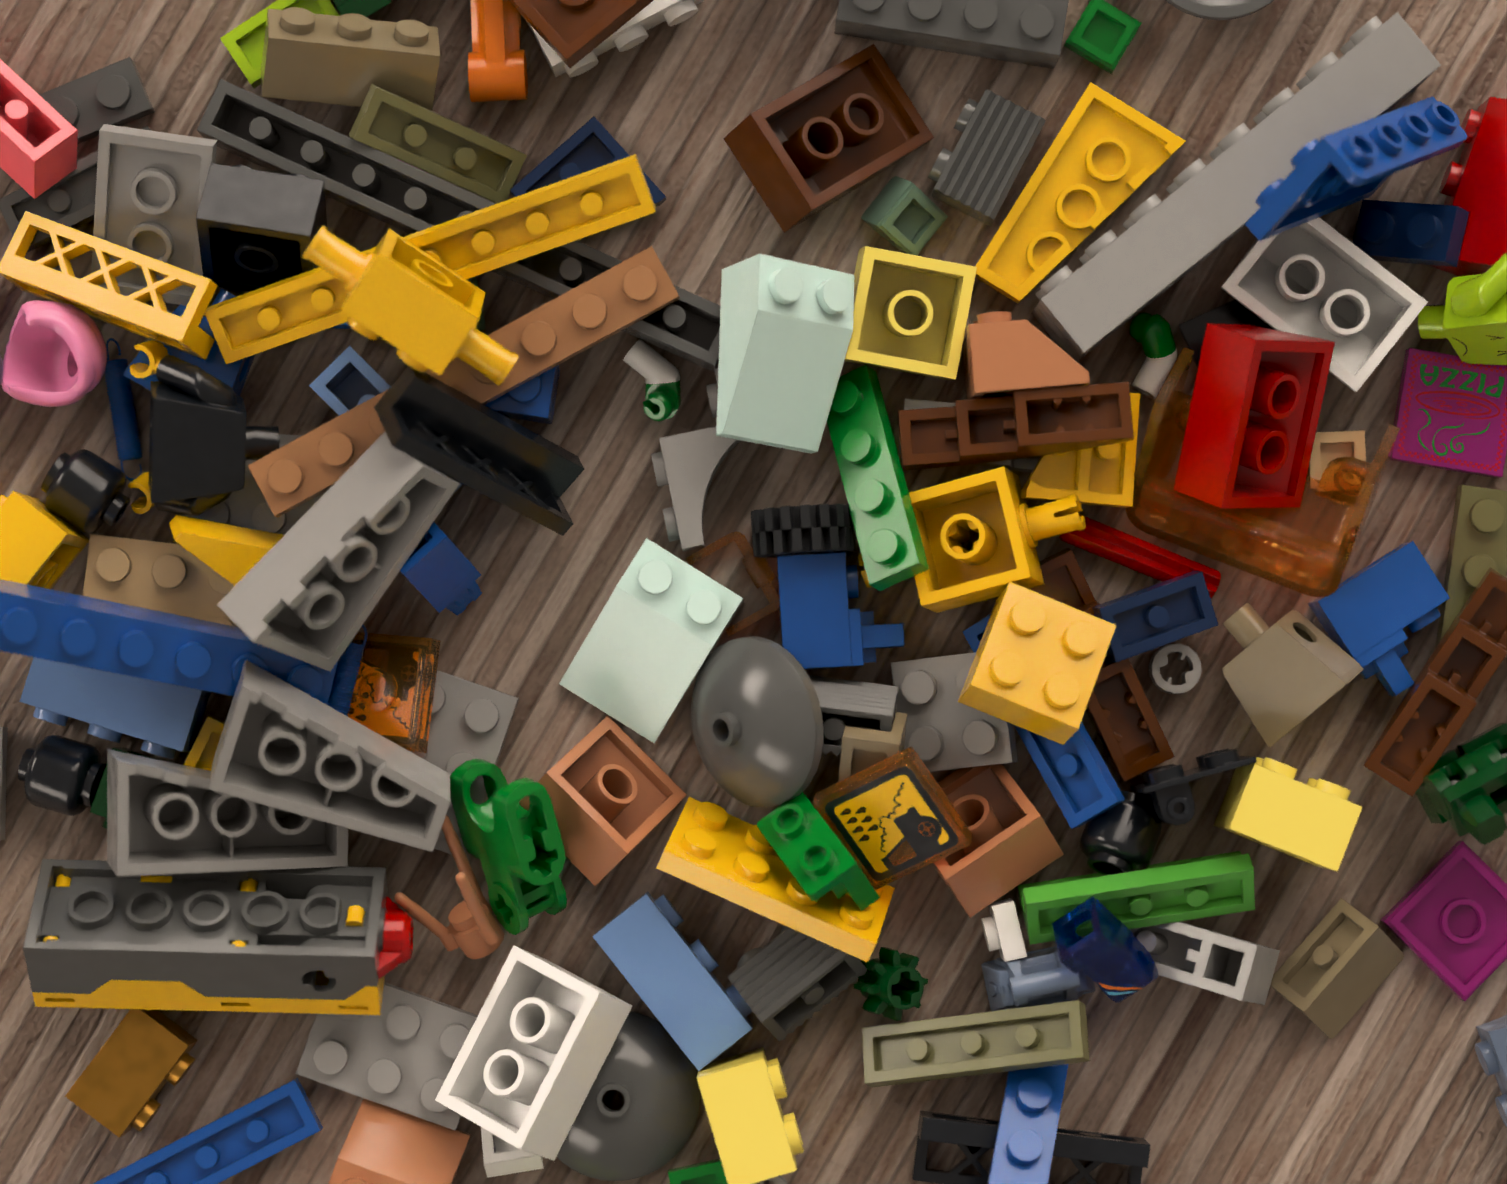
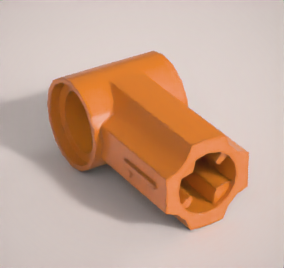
M470 0L472 52H468V84L471 102L528 100L525 50H521V14L509 0Z

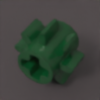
M881 947L879 958L871 959L868 962L861 960L867 971L865 975L858 976V982L853 984L854 989L860 990L862 995L867 998L862 1007L864 1011L876 1015L882 1013L883 1017L900 1021L903 1015L902 1009L920 1008L919 1000L922 997L924 985L928 983V979L922 978L921 974L915 969L919 962L918 957L906 953L899 954L898 950Z

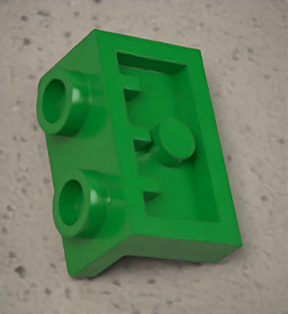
M803 792L793 800L781 804L758 821L757 827L812 901L820 899L831 890L838 899L848 893L859 909L863 911L880 898L857 862Z

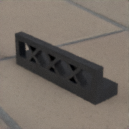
M410 366L404 370L374 406L392 447L562 536L573 525L560 497L584 470L581 461L575 454L427 373L419 372Z
M920 1111L912 1180L939 1184H987L989 1174L977 1159L990 1148L994 1149L999 1120ZM1057 1128L1053 1156L1070 1158L1078 1168V1171L1062 1184H1076L1084 1177L1089 1184H1097L1089 1173L1103 1162L1129 1165L1127 1184H1141L1142 1167L1148 1168L1150 1144L1140 1137ZM929 1141L957 1144L967 1156L949 1171L926 1168ZM967 1146H974L978 1148L971 1152ZM1078 1159L1088 1160L1090 1162L1083 1166ZM972 1163L981 1175L960 1172Z

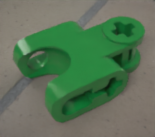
M483 759L465 761L450 775L451 802L463 845L469 854L481 861L488 885L489 902L497 920L506 931L517 935L528 928L531 917L543 911L550 915H556L567 906L566 891L559 878L566 860L565 849L552 801L546 788L529 778H521L508 784L501 769L493 763ZM482 775L488 800L484 803L476 804L470 797V788L473 781ZM526 796L530 798L528 811L519 804Z

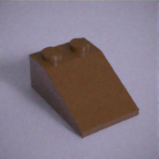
M872 44L754 111L723 139L785 233L931 141L934 136L876 46Z

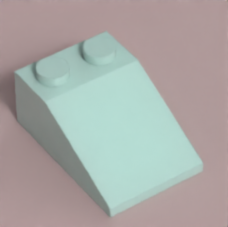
M757 254L722 269L716 436L810 454L818 452L853 333L855 275L764 254Z
M646 538L609 597L559 684L655 743L696 678L706 658L711 654L743 602V598Z

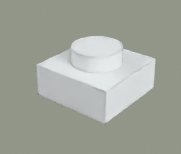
M1008 898L991 903L989 905L991 916L981 918L989 952L999 949L1000 957L1004 962L1027 957L1014 901Z
M481 1127L483 1162L487 1178L544 1169L543 1157L520 1150Z

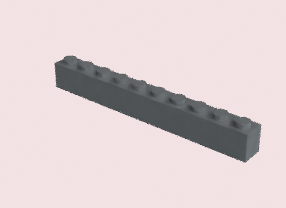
M220 79L197 128V131L203 138L217 140V147L274 173L285 175L302 174L311 179L324 180L325 196L408 234L422 231L495 204ZM573 241L491 271L551 299H555L623 261L579 241ZM674 285L680 297L679 300L622 330L712 372L718 368L720 305Z

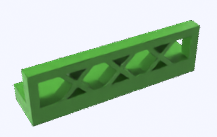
M1240 851L1152 864L1144 870L1106 876L1100 873L1022 884L1018 885V896L1029 944L1031 945L1255 910L1254 868L1249 853L1241 854Z

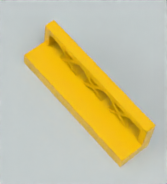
M25 211L0 262V274L25 292L49 301L71 304L93 318L148 339L157 340L164 345L206 360L215 339L198 326L218 286L211 279ZM38 230L50 235L55 252L34 262L24 257ZM64 240L72 244L65 246ZM90 250L95 251L101 269L81 279L76 278L70 260ZM109 257H111V258H113V259H116V260H119V261L114 262V263L111 264V261H110V258H109ZM60 265L61 272L53 268ZM135 268L142 269L147 287L128 296L121 295L116 277ZM156 275L162 276L164 279L158 281ZM106 283L107 289L100 287L99 285ZM182 285H186L195 290L182 317L169 313L162 295ZM152 300L154 307L145 303Z

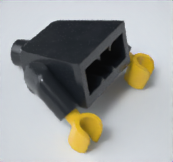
M149 340L134 345V349L146 353L149 358V366L140 362L130 365V372L134 377L145 378L156 374L159 380L150 381L149 472L142 473L128 484V488L140 489L146 496L139 497L131 503V507L137 514H144L155 506L158 510L164 512L199 516L229 499L232 492L244 488L245 460H258L279 449V427L246 426L247 418L244 400L235 394L232 387L202 368L169 355L167 348L161 342Z

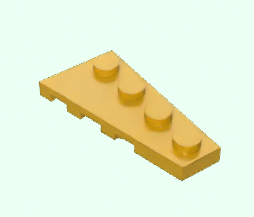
M1090 82L976 264L975 277L1019 304L1186 141Z

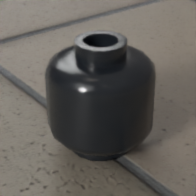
M85 449L78 450L72 455L66 452L61 454L50 468L41 486V490L47 493L46 508L49 512L85 533L96 531L104 523L111 527L115 526L130 502V498L123 494L126 487L125 473L98 455Z
M50 735L45 737L35 749L28 748L24 752L18 768V779L25 782V795L31 804L74 816L82 813L88 806L92 807L106 764L101 763V755L93 745L59 735Z
M1121 791L1125 798L1123 802L1086 823L1081 836L1080 848L1088 857L1087 864L1096 872L1106 876L1144 870L1149 867L1161 834L1162 823L1156 814L1149 809L1150 802L1141 795Z

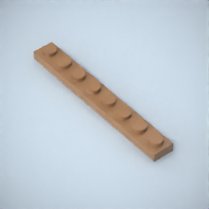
M651 246L487 335L511 352L519 355L515 365L501 385H496L493 380L458 357L449 362L441 376L429 368L425 373L486 405L679 300L680 297ZM388 389L247 465L275 517H280L328 491L385 432L374 406Z

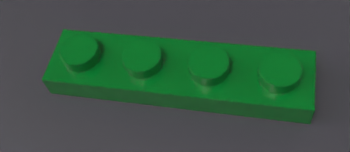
M865 364L839 377L827 424L870 586L882 591L928 570L929 566L877 372Z

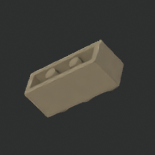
M290 7L284 10L268 9L261 64L262 97L361 107L371 84H374L432 111L440 62L438 27L426 26L424 23L416 20H401L399 22L370 20L363 15L354 13L342 16L315 14L299 7Z

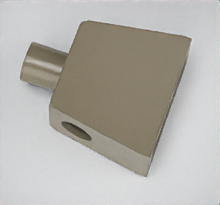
M1247 602L1222 623L1244 649L1222 668L1223 675L1264 742L1269 747L1279 741L1364 670L1354 658L1300 612L1291 610L1269 627L1251 604Z

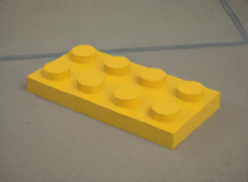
M688 797L656 869L865 962L869 961L877 944L895 889L883 883L882 880L873 879L867 871H863L880 897L863 911L859 909L848 893L838 899L831 890L820 899L812 901L766 840L757 825H752L728 814L721 806L715 803L700 802L691 797Z

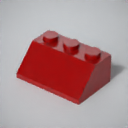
M1489 97L1478 107L1477 111L1469 109L1461 127L1467 134V139L1463 142L1465 146L1459 163L1451 161L1448 165L1439 193L1447 196L1444 205L1459 206L1469 212L1457 267L1428 266L1459 277L1484 274L1507 253V99Z
M1207 323L1173 490L1221 509L1300 508L1335 342L1251 325Z

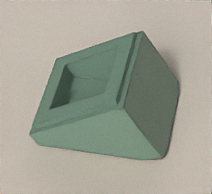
M894 176L863 213L861 218L901 252L917 256L948 216L913 182Z

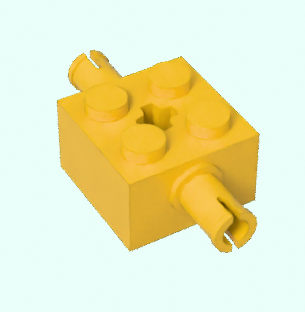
M323 225L321 226L302 257L306 260L309 259L347 284L344 290L348 294L340 311L349 316L347 323L355 331L371 340H376L380 336L398 348L396 354L404 363L419 372L425 373L429 368L441 376L449 362L458 357L493 380L496 385H501L515 365L519 355L511 352L476 329L486 292L391 229H388L373 253L369 251L367 255H364L328 231V228Z
M1004 466L910 492V499L929 566L928 570L914 576L921 606L939 613L999 597L1009 582L1027 589L1044 585L1036 551L1038 540L1086 529L1085 517L1080 516L1078 513L1083 511L1077 494L1029 508L1024 499H1021L1022 488L1019 476ZM973 530L979 534V540L973 543V550L968 551L962 548L961 543L967 542L970 539L969 531ZM859 553V566H864L862 555ZM861 571L866 586L868 588L872 587L869 585L866 571Z

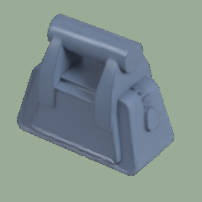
M1084 942L1063 944L1026 952L1027 957L1007 962L997 958L996 960L984 962L981 965L991 1011L1052 1004L1062 1001L1068 1002L1077 1000L1083 994L1092 993L1096 990L1086 943Z

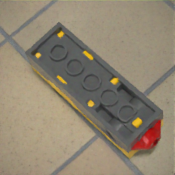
M42 859L23 952L35 1007L381 1015L385 975L398 965L405 964L411 959L414 925L413 919L389 898L386 867H326L116 876L107 861Z

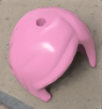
M34 300L22 304L11 328L4 354L1 384L3 391L14 399L44 407L67 406L80 401L100 383L105 373L107 349L100 329L86 312L71 304Z

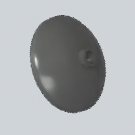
M750 636L733 639L721 644L712 651L699 670L691 701L693 736L704 765L722 789L747 805L772 807L793 800L811 783L818 769L823 749L824 729L822 711L815 688L808 674L789 651L776 642L762 637Z
M629 1012L557 1155V1158L562 1163L580 1174L607 1181L636 1179L648 1175L667 1164L677 1155L689 1139L697 1120L700 1105L697 1070L659 1021L637 1012ZM616 1089L624 1095L625 1104L621 1108L612 1110L604 1104L603 1095L608 1090Z

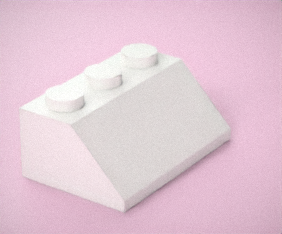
M1320 217L1265 240L1259 241L1257 239L1221 286L1224 291L1274 330L1335 342L1329 372L1355 393L1428 303V301Z

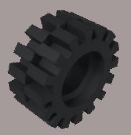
M849 504L782 506L780 508H764L751 511L753 557L777 558V556L855 551L854 524Z

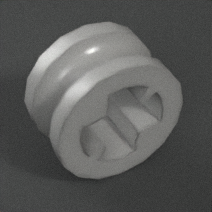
M1180 643L1168 644L1157 649L1151 656L1148 664L1149 677L1153 685L1162 692L1168 694L1185 693L1198 683L1202 673L1201 661L1197 653L1189 646ZM1174 652L1179 654L1178 661L1184 658L1187 659L1190 669L1182 673L1181 679L1183 683L1179 685H1172V677L1164 680L1160 674V667L1168 664L1167 655Z

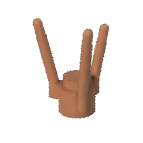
M446 815L442 831L460 872L456 875L455 879L464 898V901L457 904L450 911L448 916L449 926L445 927L416 902H413L401 892L395 894L394 900L412 917L439 937L447 951H453L460 947L466 957L480 959L493 953L502 943L505 934L492 914L491 906L482 894L458 835L453 828L450 818Z

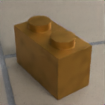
M130 1009L65 1097L119 1138L128 1133L133 1127L141 1132L160 1109L161 1104L154 1098L167 1081L176 1086L194 1064L196 1059L189 1052L198 1040L158 1010Z

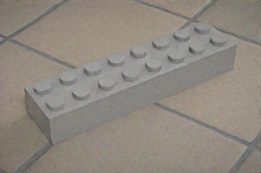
M1397 12L1384 23L1377 16L1373 17L1350 37V40L1339 49L1343 54L1340 59L1337 58L1333 51L1323 57L1296 84L1300 89L1299 92L1294 95L1289 87L1285 88L1261 108L1262 111L1253 118V121L1257 124L1253 129L1250 130L1244 122L1225 136L1217 144L1218 147L1209 154L1213 158L1212 162L1206 166L1200 158L1178 174L1173 179L1174 182L1166 188L1170 194L1166 199L1161 201L1154 194L1131 212L1129 218L1122 224L1126 228L1125 232L1117 237L1112 230H1109L1084 251L1085 254L1079 258L1083 264L1073 273L1066 265L1040 286L1041 289L1035 294L1040 301L1031 314L1056 345L1077 362L1246 227L1245 223L1259 209V206L1255 203L1257 197L1274 181L1281 178L1284 180L1292 172L1294 167L1290 161L1303 146L1314 139L1320 140L1322 137L1341 129L1386 114L1430 77L1441 64L1401 15Z

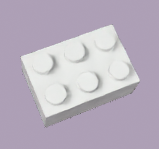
M513 946L435 1100L518 1149L555 1161L632 1005L547 959Z

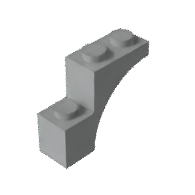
M718 368L714 369L716 383L706 385L712 418L717 417ZM716 426L661 437L659 441L662 452L651 454L657 486L669 485L673 507L662 509L669 542L680 540L683 552L705 548L703 513L708 489L723 460L741 441L716 436Z

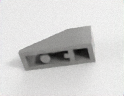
M1182 921L1092 935L1088 954L1237 1000L1261 1005L1266 1003L1280 950Z

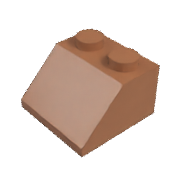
M1010 311L978 314V321L968 324L965 330L962 349L967 400L1013 396L1014 390L1088 385L1090 383L1088 370L1028 320H1012Z
M609 716L605 717L538 781V783L546 788L551 798L566 858L594 886L687 796ZM529 796L524 797L519 802L521 807L527 811L530 806Z
M1002 764L959 768L926 790L958 837V842L955 846L930 857L929 860L970 918L1064 855L1040 813ZM922 822V823L919 824V826H920L921 824H923V826H924V828H923L922 831L919 830V826H918V831H919V833H920L921 835H923V834H922L923 831L928 832V833H929L928 836H931V835L934 834V833L931 834V833L929 832L930 828H932V827L934 828V832H935V827H934V825H933L932 823H931L932 826H930V827L925 826V825H924L925 822Z
M364 1098L337 1158L328 1184H453L471 1134L458 1129L456 1131Z

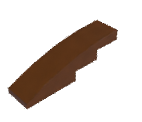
M1129 382L1014 390L1013 396L956 400L955 406L898 410L903 471L1021 459L1132 441L1134 439Z
M1066 548L1039 562L1044 585L1029 588V590L1095 616L1092 607L1100 605V603L1095 600L1071 549ZM1106 654L1087 704L1086 712L1121 779L1125 782L1175 756L1129 659L1111 662Z
M1492 568L1488 569L1414 681L1415 684L1407 692L1364 762L1366 768L1413 797L1424 781V776L1429 774L1475 708L1477 697L1507 655L1506 577Z

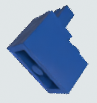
M433 522L400 571L439 613L447 608L458 616L466 609L470 602L475 601L482 594L475 581L481 574Z
M1414 541L1399 545L1308 604L1330 639L1364 668L1360 672L1362 677L1368 679L1375 674L1388 695L1395 697L1415 684L1400 660L1402 656L1409 653L1403 642L1408 639L1403 628L1408 626L1411 632L1414 633L1432 623L1441 616L1437 606L1450 599Z
M845 552L777 556L782 647L799 661L804 670L863 666L864 663L877 662L876 648L905 646L904 623L874 625L873 611L860 612V608L849 609L848 599L859 598L857 564L846 565Z

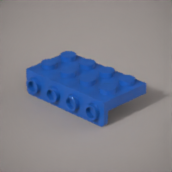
M1432 96L1351 127L1341 129L1322 137L1320 140L1314 139L1293 156L1290 161L1294 167L1292 172L1284 180L1281 178L1274 181L1261 192L1255 201L1259 209L1245 225L1259 241H1262L1371 197L1392 173L1458 148L1467 139V134L1459 125L1460 120L1457 114L1448 105L1437 101Z

